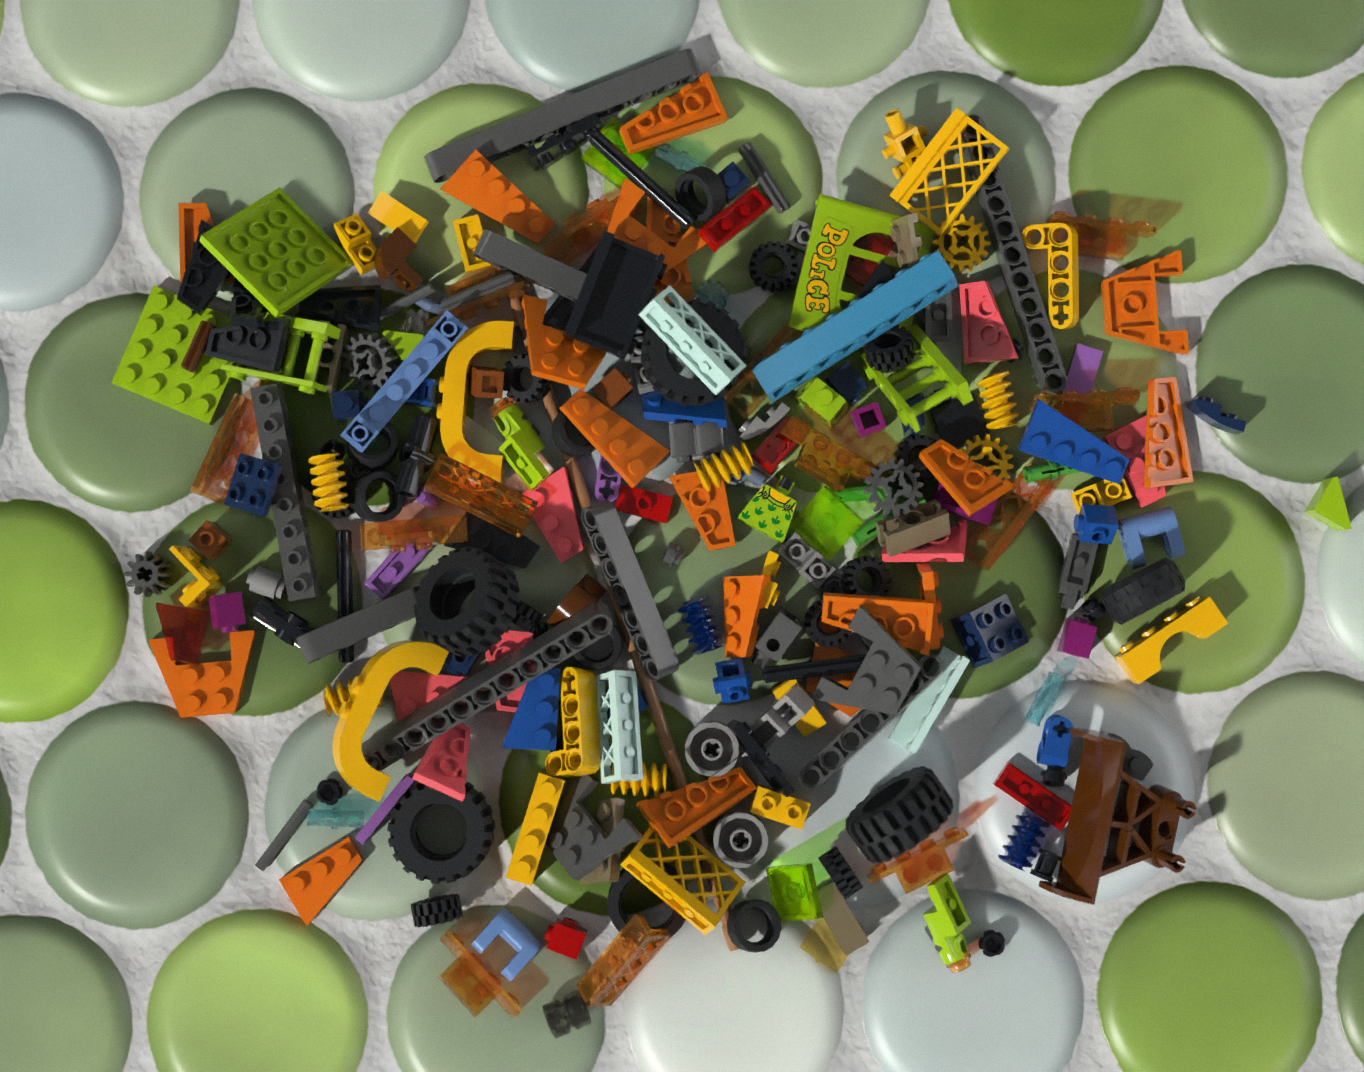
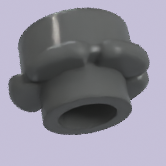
M668 543L662 558V562L669 564L668 567H671L673 563L679 564L684 550L680 549V543Z

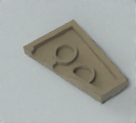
M917 212L891 221L890 234L892 240L897 244L898 265L903 269H910L921 259L918 258L920 246H922L921 236L917 235L914 229V223L919 222Z
M611 798L600 800L595 821L607 836L610 835L624 817L625 799ZM621 853L618 855L613 854L604 860V864L581 878L579 884L592 885L618 882Z

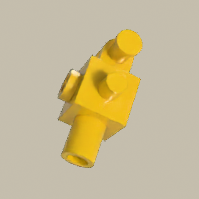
M893 109L885 114L890 131L883 135L887 147L882 149V154L886 159L893 157L902 162L898 167L892 168L894 176L899 180L907 173L926 148L922 138L928 133L923 125L917 128V126L905 122L900 110Z

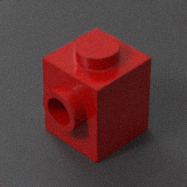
M563 917V920L557 918L555 925L549 923L544 939L548 940L546 948L577 960L587 929L579 927V922L574 919Z

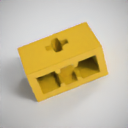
M757 783V789L754 792L749 808L750 813L803 829L811 804L809 800L791 794L785 797L774 789Z

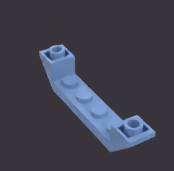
M446 310L340 436L362 453L468 327Z

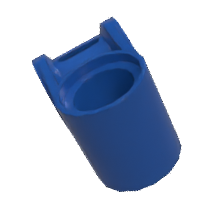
M425 378L404 404L437 408L436 394L440 380Z
M1052 715L1046 719L1037 751L1036 761L1038 764L1065 769L1069 759L1072 738L1069 730L1070 727L1073 728L1072 723L1067 718L1060 715ZM1054 725H1063V731L1060 730L1057 733L1053 730Z

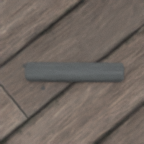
M747 142L739 148L740 155L777 213H784L790 208L789 201L752 143Z
M509 271L441 300L442 309L444 312L448 310L451 313L517 285L516 277L513 272Z

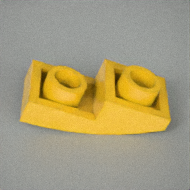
M383 191L380 192L368 212L369 215L392 230L398 227L415 244L429 223L428 220Z
M356 213L334 223L336 233L360 275L374 270V257L377 248L370 240L372 233L359 215Z
M1124 475L1120 484L1104 479L1070 493L1078 514L1083 504L1112 506L1133 497Z
M768 551L761 575L776 576L781 562L777 561L779 554ZM773 581L765 585L763 598L766 599L765 609L768 608L769 604L774 606L780 594V591L776 590L778 584Z
M798 679L784 681L772 689L773 694L778 700L797 683L809 696ZM814 704L806 715L794 725L805 738L827 722Z

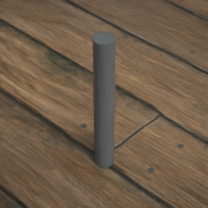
M428 283L381 308V321L434 293L435 290L432 284Z
M306 799L301 802L255 864L257 868L262 871L267 868L313 806L312 803Z

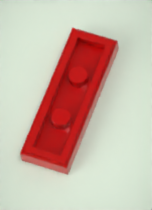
M754 185L701 227L697 234L714 252H717L768 211L772 204Z
M1006 763L993 782V785L1058 830L1062 831L1068 822L1072 805L1011 763Z

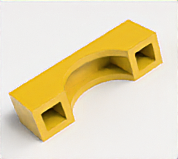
M1197 595L1185 603L1187 608L1179 613L1177 610L1171 612L1163 618L1165 622L1156 628L1153 625L1141 633V639L1135 643L1131 640L1119 648L1120 653L1114 657L1132 683L1140 684L1161 670L1160 652L1163 644L1170 636L1184 631L1197 638L1206 639L1228 624L1210 596L1200 598Z
M543 770L539 772L505 878L532 886L567 778L551 776Z

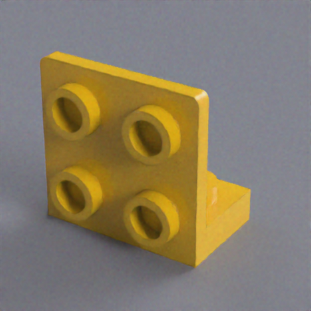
M172 545L169 550L198 579L197 582L193 580L182 590L184 594L179 600L185 607L201 608L209 600L208 597L215 595L224 586L219 581L221 576L211 566L205 567L200 561L202 556L194 548L190 547L188 549L186 546Z

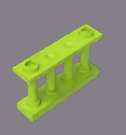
M267 312L262 321H276L281 318L291 319L288 331L290 338L281 375L269 373V370L258 368V371L246 369L247 365L236 363L235 366L221 365L222 370L231 372L230 377L233 379L246 381L247 377L267 380L299 387L298 391L315 395V390L326 392L327 387L316 383L315 378L324 342H327L328 338L339 340L341 329L325 322L286 315L275 317L272 313ZM305 334H311L313 343L304 380L293 378L292 374L300 340L304 338Z
M914 324L907 328V331L911 332L914 354L919 353V359L885 377L881 373L883 368L876 371L874 367H869V364L866 362L865 353H863L861 358L864 366L861 369L868 381L873 380L898 410L897 414L901 422L905 426L909 424L917 433L920 431L916 416L949 397H957L963 405L971 402L973 398L966 379L921 328ZM925 367L927 369L932 368L931 374L899 392L893 387ZM937 382L940 384L942 382L945 383V388L912 407L905 402V400Z

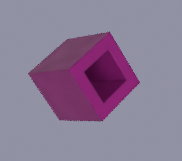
M878 402L852 410L849 414L858 439L883 431L887 427Z
M241 592L208 597L213 629L221 628L222 633L238 631V626L246 624Z
M1075 616L1074 620H1065L1057 651L1089 659L1097 627L1091 626L1090 620Z

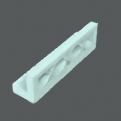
M670 285L656 296L639 314L715 395L746 367V364ZM666 296L673 302L675 308L670 307L664 300ZM685 319L690 320L694 324V328L689 327ZM704 339L709 340L713 344V348H709ZM724 359L728 360L735 367L733 371L724 363Z
M942 646L937 654L944 665L942 675L904 710L888 737L914 754L917 752L970 662L968 658L956 654L945 646ZM934 660L926 673H936L939 670V663Z
M612 670L596 675L601 751V784L643 780L636 671ZM605 680L609 681V690L607 693L605 688ZM610 708L611 716L608 720L607 711ZM610 735H612V745H611V747L609 746V737H610ZM613 762V763H614V775L611 776L610 766H611V763Z

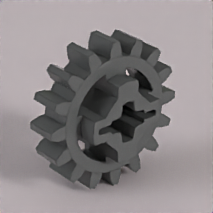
M364 332L351 337V342L344 345L348 352L342 353V357L347 359V363L342 364V367L349 369L346 377L353 376V385L361 384L362 390L371 389V391L380 389L393 374L391 371L398 368L397 365L393 364V360L397 359L398 356L392 355L390 352L394 346H386L387 338L378 339L377 332L371 334Z
M889 458L887 465L882 461L878 462V470L872 467L869 471L873 477H866L864 480L866 484L870 485V487L863 490L865 494L871 495L866 501L867 504L874 502L876 506L873 511L876 512L880 508L883 509L884 517L892 512L894 518H897L900 511L907 515L910 512L908 506L912 508L917 507L918 503L914 499H920L923 496L917 489L922 488L924 484L916 481L921 474L919 472L914 474L911 472L914 466L912 464L907 468L904 467L903 459H900L897 464H894L893 458ZM892 471L891 476L887 478L879 477L885 472ZM903 475L908 479L910 485L906 483V481L903 478ZM895 480V488L897 489V491L891 497L892 492L890 484ZM877 491L881 493L884 500H881V498L877 494ZM899 498L908 499L900 505H894Z

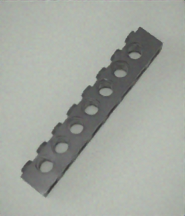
M277 383L250 388L263 460L282 465L271 507L288 600L292 602L322 597L284 388Z

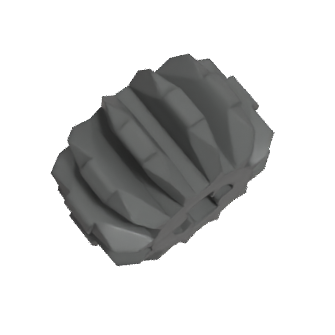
M147 551L144 556L136 554V562L129 561L127 563L132 568V571H126L124 575L132 579L126 585L128 587L135 586L134 594L140 595L143 592L144 597H151L152 593L156 595L162 594L161 587L168 588L170 586L165 581V577L170 578L173 576L172 573L165 572L169 568L170 563H162L163 556L161 554L154 556L152 552ZM146 570H152L153 575H149L152 577L151 579H145L144 574H148L145 572Z

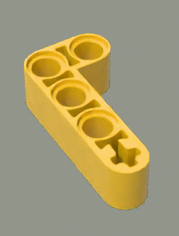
M1064 223L1029 225L1022 232L1021 237L1024 245L1030 249L1048 250L1049 321L1052 326L1058 329L1073 328L1079 320L1077 230L1073 226ZM1062 229L1068 231V239L1064 243H1060L1058 240V233ZM1039 230L1042 238L1038 244L1034 245L1031 237L1035 231ZM1062 256H1066L1069 261L1065 270H1060L1058 267V261ZM1062 283H1066L1069 286V293L1065 297H1061L1058 292L1059 286ZM1059 302H1069V305L1061 306ZM1068 314L1069 319L1064 321L1059 319L1060 315Z
M567 667L560 676L564 750L551 752L545 760V768L551 776L578 777L596 773L601 765L596 676L592 670Z

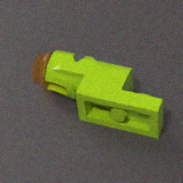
M504 397L489 409L492 413V419L506 439L498 449L529 491H532L550 475L537 458L546 448V445L539 437L540 431L528 420L519 406L513 401H509L507 397Z
M947 873L940 875L926 886L934 905L923 913V917L927 924L925 931L935 945V949L943 964L950 968L952 973H957L965 970L972 964L970 952L964 935L961 932L971 924V921Z

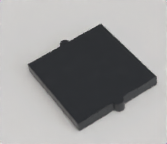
M971 393L973 400L965 405L959 399H956L930 410L937 427L935 432L939 433L942 440L954 447L964 444L967 439L972 441L976 435L983 437L986 434H990L983 417L985 412L980 409L974 393Z

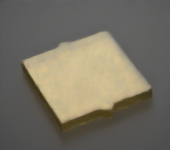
M820 915L799 947L814 957L816 963L821 962L837 973L848 955L844 954L824 918Z

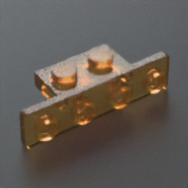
M618 196L610 202L607 198L601 201L596 199L586 206L587 211L581 215L574 214L564 221V226L561 228L563 234L542 248L543 253L563 264H568L600 242L604 230H608ZM640 204L630 214L631 217L635 218L643 212Z
M1056 211L1046 219V224L1064 223L1073 226L1077 230L1078 256L1122 261L1125 253L1126 235L1151 238L1157 233V227H1152L1149 222L1136 221L1134 224L1123 223L1124 220L1120 218H1108L1107 221L1097 220V216L1088 214L1081 215V217L1070 216L1069 212Z
M492 267L445 287L448 297L497 277V270ZM522 280L449 312L457 319L461 317L462 320H466L476 316V311L484 307L486 310H490L500 306V301L510 297V300H514L524 296L525 290L531 287L528 282ZM443 314L427 320V325L433 327Z
M1129 387L1105 392L1103 389H1094L1088 393L1066 391L1061 395H1051L1049 392H1043L1032 397L1028 408L1029 411H1033L1038 398L1088 432L1112 431L1114 428L1111 406L1135 404L1141 395L1140 390H1131Z
M794 416L787 421L780 431L781 434L802 446L794 466L839 493L844 489L849 475L865 483L866 477H873L869 473L870 469L873 467L878 470L874 463L864 459L849 448L844 447Z
M465 515L362 523L360 525L361 549L364 551L389 549L390 552H405L406 547L416 546V550L433 549V545L467 542V517Z
M958 826L948 829L943 833V838L934 841L933 838L919 844L920 849L912 853L908 850L903 855L894 857L896 861L888 865L880 863L870 869L871 873L867 875V878L872 884L895 873L905 894H908L932 882L940 875L954 871L944 848L969 836L966 829H959Z
M447 931L439 938L457 959L438 978L474 1017L478 1016L493 999L512 1018L522 1012L518 1006L520 1003L517 998L511 993H506L500 987V980L493 973L488 974L481 966L483 963L480 958L474 953H469L463 947L464 942L456 933L451 934Z

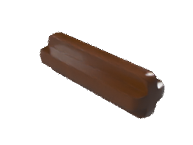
M203 320L200 322L181 363L183 369L193 373L196 372L206 351L210 330L216 328L213 324Z

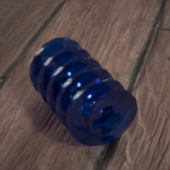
M708 595L684 602V605L677 610L678 613L687 614L681 620V623L691 625L684 632L685 634L694 635L688 641V644H697V647L691 651L692 654L699 655L723 647L722 645H717L722 640V635H713L719 629V626L710 625V622L716 618L715 615L706 614L712 608V605L703 604L709 598Z
M1024 811L1026 813L1025 816L1016 815L1015 817L1021 825L1011 826L1017 834L1007 835L1012 845L1002 846L1008 854L998 855L1000 860L1022 871H1025L1023 867L1031 868L1033 865L1027 857H1037V854L1031 848H1040L1042 846L1036 837H1046V834L1040 828H1050L1051 826L1049 822Z

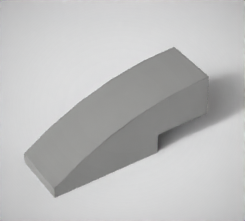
M796 683L750 725L754 732L752 737L758 744L761 743L767 749L784 735L792 725L806 715L815 702Z

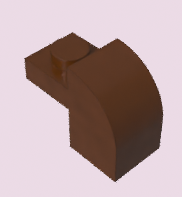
M398 227L378 247L374 257V265L378 276L383 282L391 275L398 287L410 293L423 281V278L404 261L417 245Z
M586 573L561 601L547 622L553 627L557 626L591 604L597 603L606 593L607 589Z

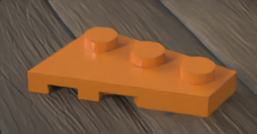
M351 836L279 879L306 926L310 924L340 886L364 860Z

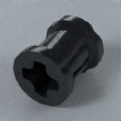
M1039 848V858L1035 868L1031 869L1030 873L1046 881L1053 882V872L1057 862L1061 861L1062 857L1046 849Z

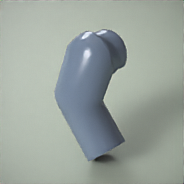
M427 296L415 302V304L427 312L443 315L445 312L442 309L441 300L446 297H440L437 303Z
M752 466L750 476L742 470L741 479L738 480L732 474L730 484L736 485L750 480L761 486L767 475Z

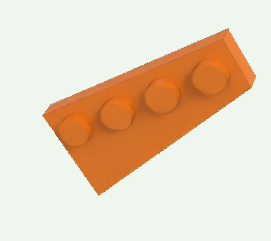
M476 149L440 188L445 193L536 243H539L555 225L544 212Z
M1177 377L1149 380L1144 489L1194 482Z
M579 389L559 408L631 488L635 487L670 452L666 447L582 389Z
M824 592L822 622L852 631L848 627L861 604L904 648L907 649L908 647L929 656L934 609L933 600Z
M738 767L724 775L709 777L708 780L685 785L682 789L659 794L658 797L650 800L637 802V807L665 846L670 849L754 793L757 787L744 770Z

